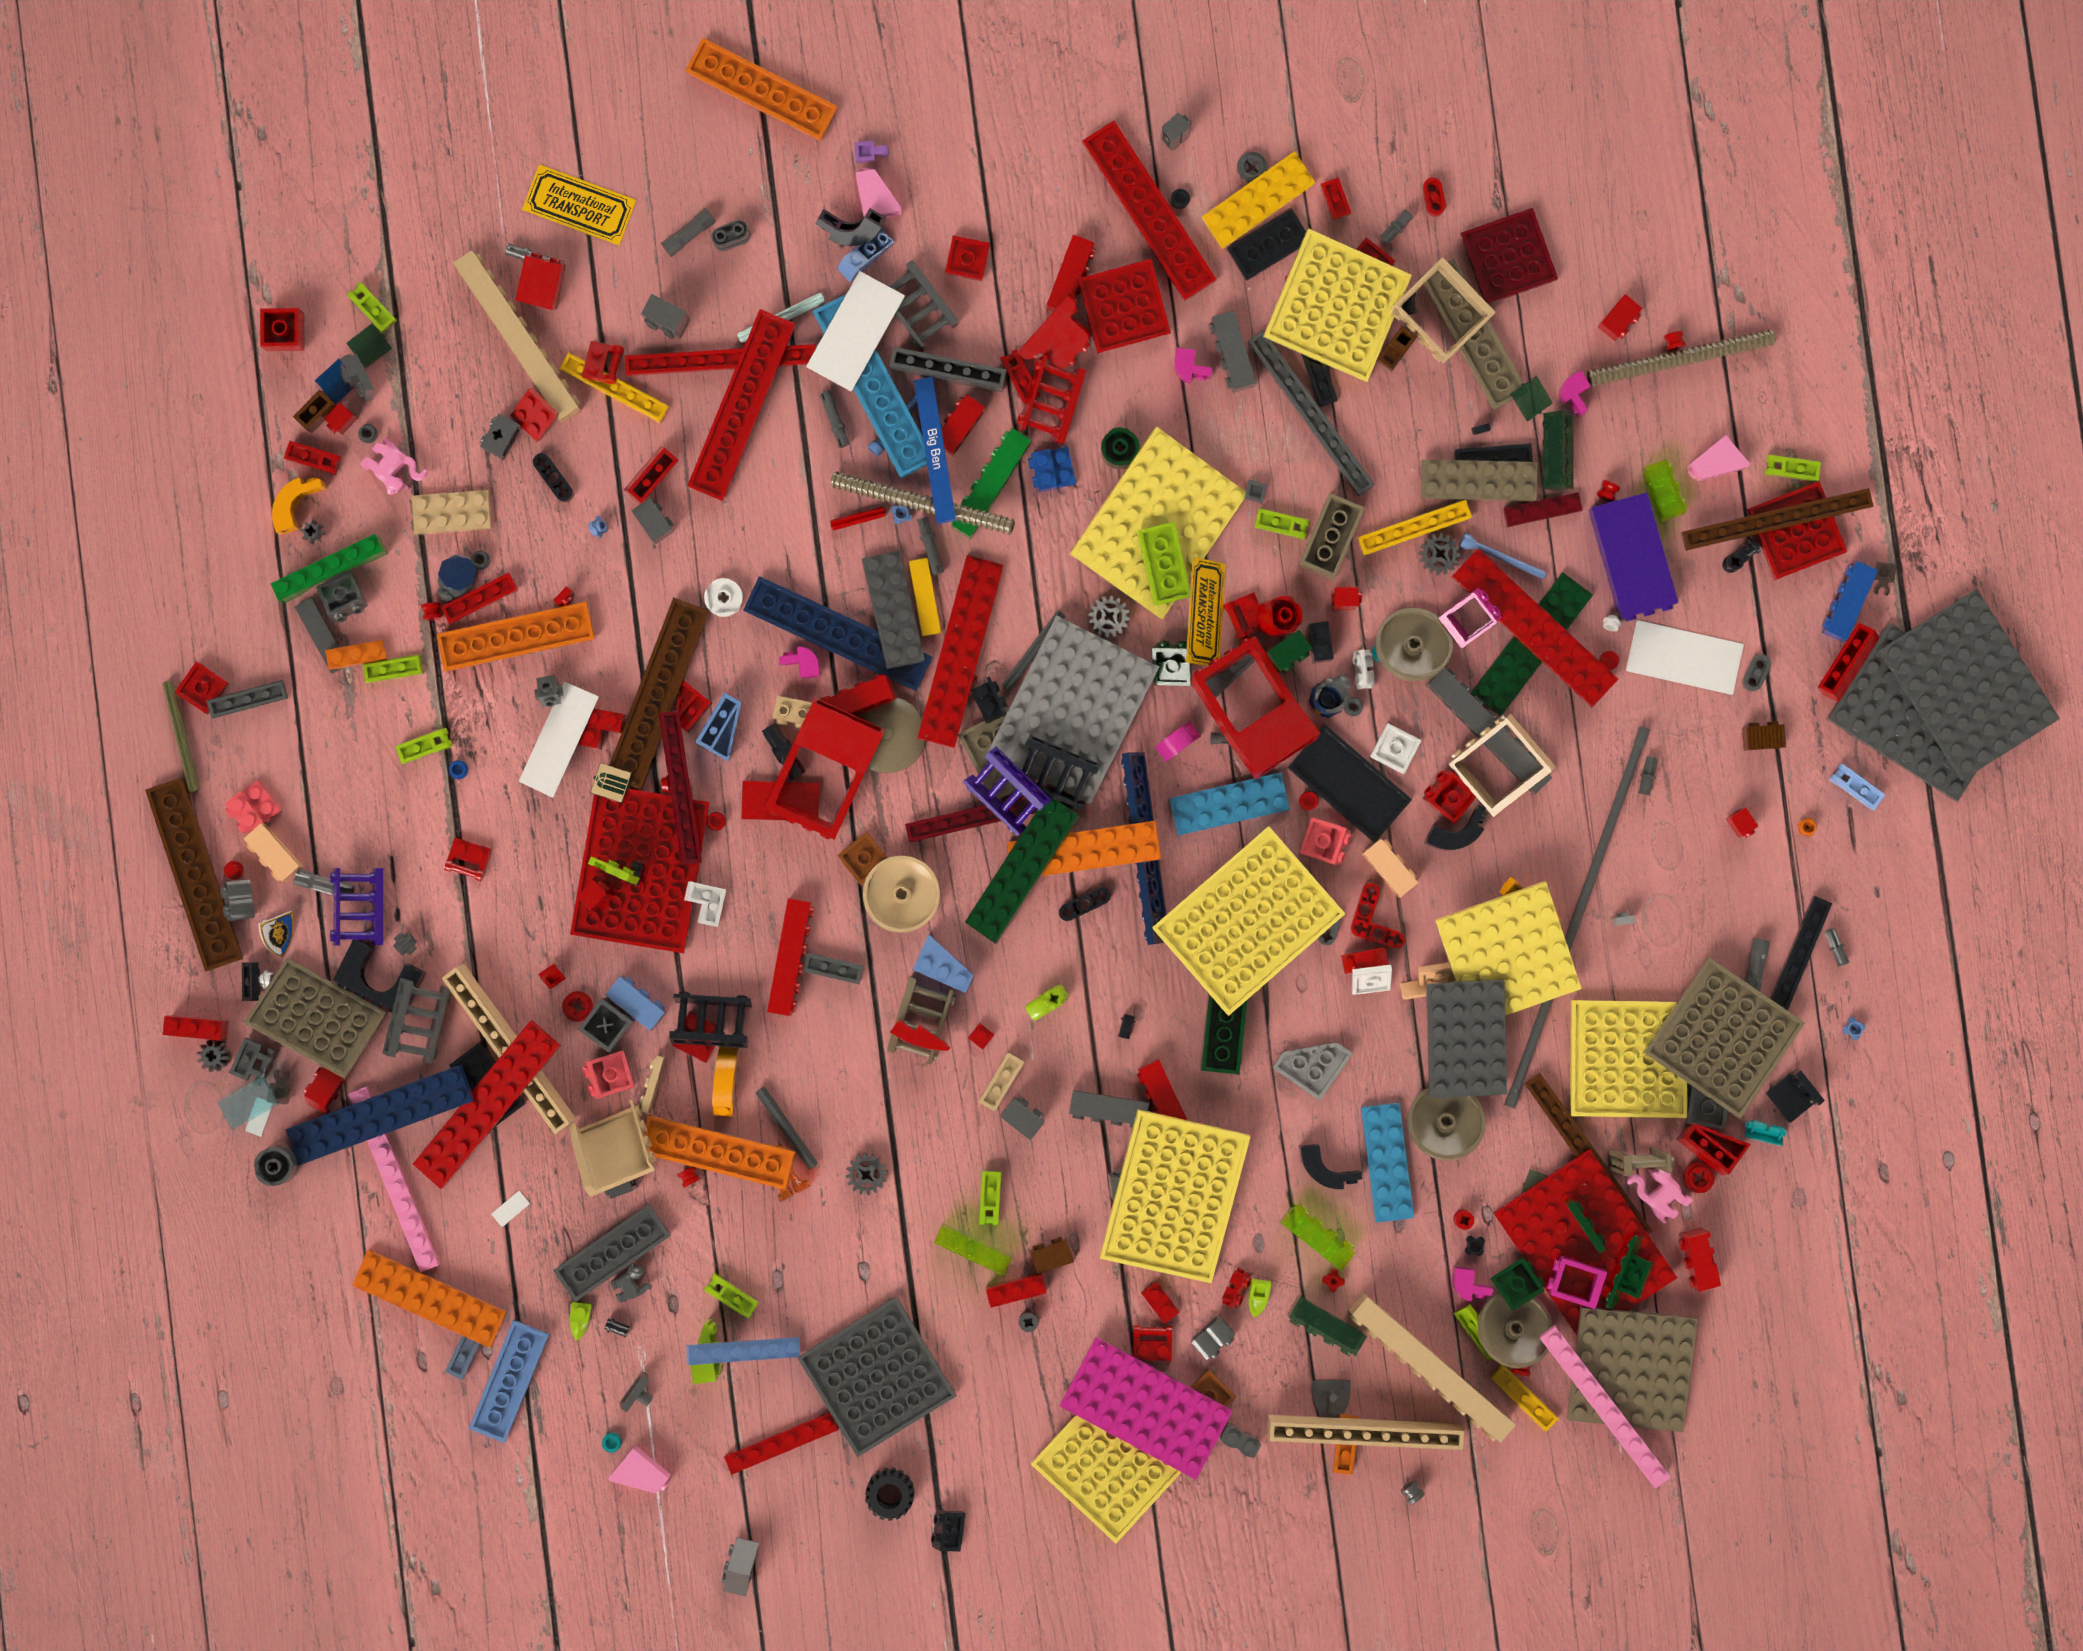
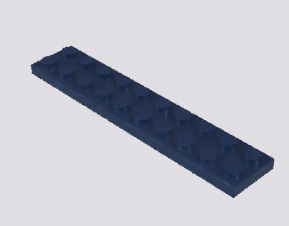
M760 576L743 609L744 612L877 674L886 675L890 680L916 692L933 658L923 652L925 662L887 670L877 630Z
M1145 752L1122 753L1121 765L1125 774L1124 786L1127 789L1126 803L1130 811L1129 823L1136 824L1154 821ZM1159 860L1136 863L1138 871L1136 877L1140 886L1139 899L1143 908L1144 937L1147 945L1165 943L1152 928L1167 915Z
M461 1064L288 1128L286 1131L298 1165H302L473 1102L474 1098Z

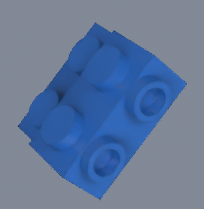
M1068 447L1031 453V458H1028L1030 470L1034 469L1035 476L1032 477L1034 488H1038V492L1076 485Z

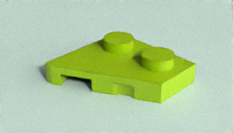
M591 857L588 862L592 866L637 885L640 879L633 875L635 871L626 867L622 870L618 868L620 864L609 860L607 863Z

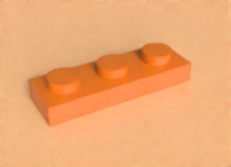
M383 640L325 650L329 670L387 660Z
M1339 1413V1418L1359 1419L1357 1415ZM1335 1444L1333 1473L1353 1474L1356 1445Z

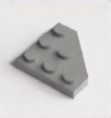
M1337 1042L1283 1051L1272 1068L1320 1101L1353 1053Z

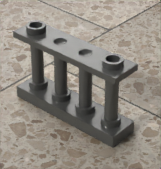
M911 260L906 264L908 269L906 274L889 287L897 291L910 280L913 281L915 279L918 282V289L902 300L894 315L912 337L910 341L914 347L924 351L925 345L923 341L945 325L948 326L950 324L952 328L956 327L959 321L914 261ZM927 294L931 299L929 304L906 321L900 311L921 295L925 296ZM933 310H939L942 314L941 319L917 336L911 327Z
M400 978L382 1053L390 1057H395L399 1051L424 1056V1062L432 1064L437 1056L436 1046L446 1005L451 998L450 989L441 986L440 991L436 992L416 988L413 985V981ZM417 995L437 999L435 1011L410 1006L408 1004L410 996ZM413 1014L433 1018L431 1028L424 1029L405 1025V1015ZM404 1032L428 1037L426 1048L400 1044L401 1034Z

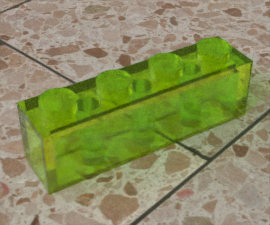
M1293 1203L1281 1218L1280 1223L1342 1272L1356 1254L1352 1250L1354 1246L1347 1240H1344V1242L1337 1238L1339 1234L1333 1229H1325L1322 1226L1324 1222L1318 1217H1310L1307 1214L1309 1210L1303 1205L1299 1204L1297 1206Z
M942 1223L934 1240L935 1244L1004 1276L1012 1259L1011 1255Z

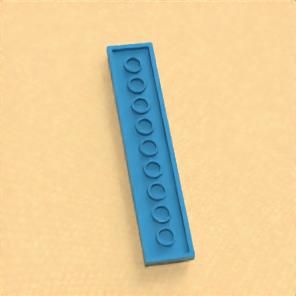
M846 294L812 311L823 334H825ZM875 349L853 390L899 477L903 478L927 466L924 441Z

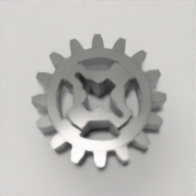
M1104 596L1103 602L1096 600L1097 606H1091L1094 612L1088 615L1093 617L1089 624L1095 625L1092 630L1098 629L1099 636L1105 633V637L1108 638L1109 634L1112 633V636L1116 637L1117 631L1122 634L1121 628L1128 627L1124 622L1130 621V618L1126 617L1129 610L1123 609L1126 606L1125 603L1119 604L1120 598L1113 601V596H1110L1109 600H1106ZM1110 604L1116 607L1112 609L1107 608L1105 605ZM1098 610L1102 614L1101 619H1099V621H1097L1096 614ZM1105 612L1108 613L1109 615H1110V614H1113V617H1112L1113 621H1111V620H1109V619H1108L1107 621L1105 620V618H1106ZM1121 613L1122 621L1119 624V622L1117 621V615ZM1108 625L1113 629H1104L1102 627Z

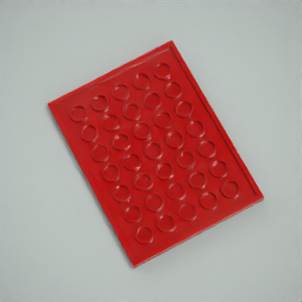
M597 783L600 788L621 795L624 794L622 802L594 794L577 895L593 880L606 882L611 888L612 896L596 911H590L576 896L570 935L685 954L693 902L684 899L688 881L697 883L700 863L683 866L681 864L671 796L626 788L624 793L623 790ZM692 799L700 852L702 854L710 802ZM594 857L607 863L609 860L620 864L618 868L622 870L624 867L631 869L629 865L632 864L633 860L643 862L645 869H642L639 886L628 884L627 881L588 864L590 858Z
M1590 1149L1493 1212L1525 1261L1529 1260L1534 1267L1533 1272L1536 1277H1540L1543 1280L1544 1288L1548 1294L1547 1283L1550 1277L1553 1278L1555 1272L1553 1270L1555 1259L1559 1260V1256L1562 1255L1606 1270L1607 1275L1596 1307L1607 1308L1606 1297L1614 1287V1277L1620 1272L1622 1267L1620 1266L1621 1260L1627 1255L1629 1240L1634 1235L1643 1237L1637 1256L1653 1262L1654 1265L1640 1299L1622 1292L1615 1309L1629 1311L1678 1278ZM1570 1198L1574 1202L1578 1200L1584 1209L1582 1211L1584 1217H1589L1594 1223L1595 1227L1592 1228L1596 1234L1600 1233L1606 1241L1603 1244L1606 1250L1601 1253L1596 1250L1564 1202ZM1565 1264L1557 1290L1587 1300L1595 1273ZM1549 1294L1577 1335L1580 1306L1583 1305Z

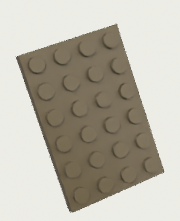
M286 958L244 1023L346 1079L387 1016V1012Z

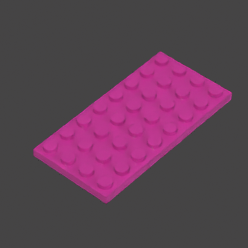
M1095 1337L1059 1404L1065 1410L1195 1480L1198 1478L1232 1413L1230 1408L1098 1337Z

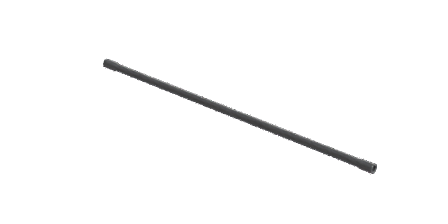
M1639 726L1630 757L1565 936L1569 952L1571 951L1639 757L1646 744L1650 732L1648 728ZM1553 999L1541 1003L1512 1087L1509 1089L1504 1103L1508 1107L1515 1109L1524 1079Z

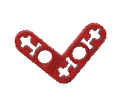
M1374 883L1364 885L1350 925L1351 933L1356 937L1391 948L1402 947L1405 943V937L1401 932L1371 923L1380 890ZM1371 886L1376 891V894L1370 897V900H1373V904L1362 901L1363 897L1367 899L1368 893L1366 889H1370ZM1363 904L1370 907V913L1366 916L1360 913V907ZM1362 923L1363 928L1368 929V925L1372 927L1369 930L1368 937H1366L1367 932L1360 931L1358 934L1354 926ZM1376 928L1381 929L1383 932L1382 938L1378 940L1372 936V932ZM1387 931L1390 932L1388 936L1395 937L1397 934L1399 935L1398 938L1401 939V942L1396 943V945H1393V941L1387 939V943L1383 941L1386 938Z

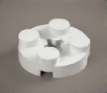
M716 579L705 591V604L713 614L719 617H729L741 609L743 592L730 579ZM723 592H725V594L729 596V599L726 600V603H723L722 600H719V597L722 596Z

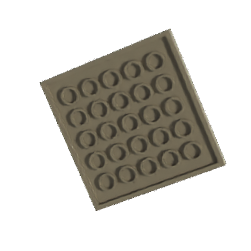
M1707 957L1643 1053L1741 1119L1805 1022L1710 957Z
M1580 1306L1575 1352L1631 1426L1676 1432L1684 1431L1698 1319L1696 1317L1598 1307L1592 1309ZM1571 1380L1567 1420L1605 1424Z

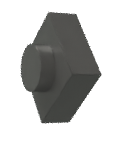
M1249 480L1244 499L1262 504L1267 484Z

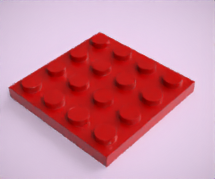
M1152 259L1077 279L1097 354L1171 334Z
M1820 481L1748 508L1747 512L1749 516L1824 499L1826 496ZM1834 517L1757 534L1774 580L1848 552Z

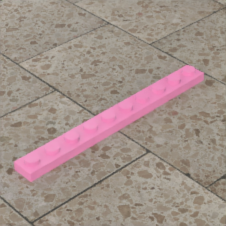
M368 1086L348 1094L352 1105L372 1098ZM387 1133L367 1140L420 1273L440 1265Z
M1553 1325L1542 1333L1539 1338L1653 1487L1656 1489L1671 1478L1556 1326Z

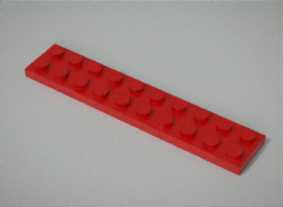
M1112 121L1082 140L1086 150L1182 299L1186 301L1216 282V277L1116 122Z
M759 309L687 487L724 501L795 328V323Z
M1477 549L1451 576L1469 594L1476 588L1483 590L1488 595L1492 606H1496L1499 609L1500 616L1502 617L1499 622L1591 708L1619 680L1480 549Z
M969 555L966 556L917 737L919 740L955 749L1001 578L1003 564Z
M533 1020L529 1021L472 1091L474 1101L462 1105L456 1110L414 1161L413 1165L438 1188L443 1189L561 1045Z

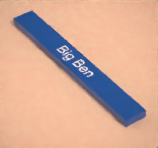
M933 377L914 380L937 524L957 521Z

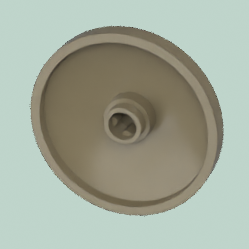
M1406 608L1392 613L1382 622L1376 636L1375 648L1379 661L1392 675L1407 681H1424L1435 677L1447 666L1453 650V640L1451 634L1437 615L1423 609Z
M897 698V700L857 716L884 728V734L869 763V769L880 773L899 772L911 766L921 755L925 741L919 740L917 737L922 718L918 711L908 702Z
M1428 1087L1414 1099L1408 1112L1407 1124L1413 1142L1423 1153L1435 1159L1452 1161L1469 1155L1477 1148L1485 1132L1486 1120L1483 1108L1475 1096L1430 1098Z
M1500 1293L1491 1297L1484 1304L1478 1318V1334L1484 1349L1495 1361L1510 1368H1526L1542 1360L1549 1351L1539 1336L1551 1328L1553 1324L1547 1309L1537 1298L1525 1303L1513 1312Z

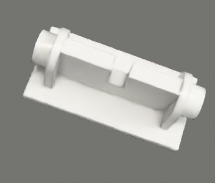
M1364 649L1354 651L1352 660L1355 666L1354 680L1357 690L1374 688V671H1367V667H1373L1372 653H1370V650Z

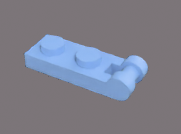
M1840 763L1837 767L1838 771L1835 775L1832 774L1829 780L1872 811L1875 810L1885 794L1847 766ZM1844 774L1849 777L1846 782L1841 779Z

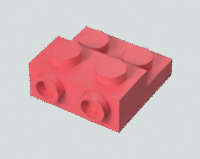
M260 781L254 782L243 792H239L225 803L227 807L225 809L226 813L231 818L235 817L239 822L237 824L239 830L242 833L247 832V834L252 832L259 824H266L282 812Z
M1311 817L1299 853L1338 867L1339 863H1343L1346 853L1343 851L1345 845H1349L1351 842V830Z
M624 1051L584 1062L585 1066L582 1067L583 1075L585 1078H589L590 1085H588V1091L590 1096H594L595 1099L634 1087Z

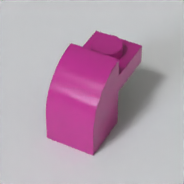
M1177 347L1174 369L1182 381L1190 384L1192 376L1199 381H1206L1211 378L1212 368L1194 365L1196 350Z
M1581 370L1570 376L1562 384L1559 391L1560 404L1564 405L1569 402L1570 411L1577 415L1578 418L1588 411L1579 395L1591 387Z
M797 647L798 654L785 652L783 656H779V664L781 666L799 664L800 677L802 679L821 677L818 658L811 650L805 647Z
M1189 721L1161 741L1155 748L1165 762H1167L1200 738L1201 735Z
M1453 1266L1452 1285L1456 1293L1463 1299L1472 1302L1473 1294H1475L1476 1298L1486 1299V1296H1492V1287L1474 1284V1269Z

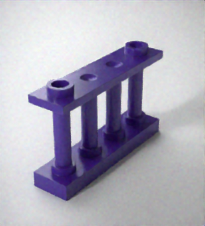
M996 746L984 756L988 760V764L977 777L972 774L962 783L1006 824L1012 833L1018 836L1025 830L1026 826L1023 822L1033 810L1037 808L1040 811L1049 804L1051 799ZM995 767L1002 774V777L989 791L982 784V781ZM1009 781L1016 787V790L1003 804L996 797V794ZM1023 794L1030 803L1016 817L1009 809Z
M333 868V872L330 873V883L333 884V930H330V941L333 942V945L339 946L340 940L369 939L372 941V945H383V868H372L370 874H340V868ZM340 882H370L372 884V891L370 893H340ZM340 901H369L372 903V911L369 913H340ZM340 920H369L372 922V930L369 932H340Z

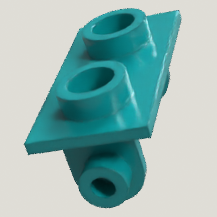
M1754 1119L1745 1122L1746 1138L1783 1146V1137L1787 1134V1129H1784L1783 1126L1770 1124L1767 1127V1123L1755 1121Z

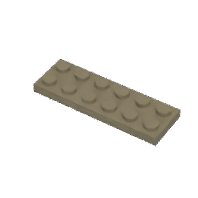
M1422 460L1421 499L1536 501L1537 462Z

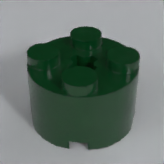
M1118 427L1110 430L1104 436L1101 443V456L1107 466L1114 469L1128 468L1139 451V440L1127 428ZM1118 445H1121V447L1125 449H1123L1122 452H1119L1116 448L1118 447Z

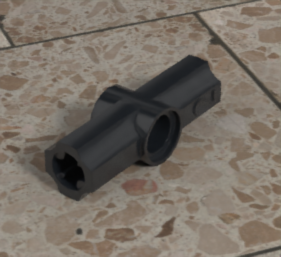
M774 723L766 727L762 732L772 747L771 750L776 759L783 765L791 748V743L788 739L786 740L778 725ZM797 756L788 773L791 780L806 772Z

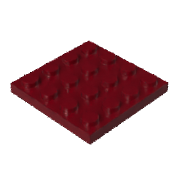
M1533 208L1460 233L1481 295L1487 304L1558 280Z

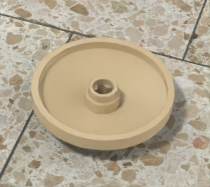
M899 855L882 860L870 871L863 887V901L869 916L880 927L892 932L905 933L921 928L933 917L940 900V888L933 871L921 860L910 856Z

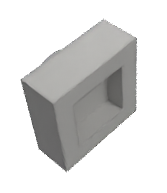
M1628 912L1617 913V917L1611 918L1613 926L1635 923V916L1628 915Z

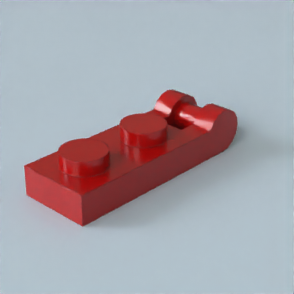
M1016 349L1012 351V354L1000 357V361L1006 369L1023 405H1025L1033 379ZM1016 361L1017 365L1011 367L1009 363ZM1038 390L1035 399L1041 397Z
M290 440L284 456L285 460L333 475L337 474V464L342 458L339 455ZM326 458L330 459L329 466L324 465Z

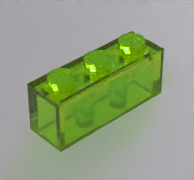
M1667 459L1644 467L1641 471L1661 523L1687 513V502L1680 495L1681 487L1679 482L1675 481L1673 477L1674 469L1672 464L1668 463Z

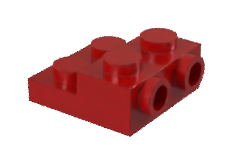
M1446 769L1437 774V781L1433 786L1430 785L1425 789V796L1422 799L1436 811L1440 812L1447 820L1455 824L1475 800L1476 796L1461 778L1453 771Z

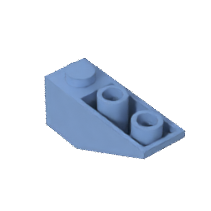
M880 229L871 241L857 246L845 255L837 269L849 282H852L857 277L859 271L864 273L895 242L883 229Z

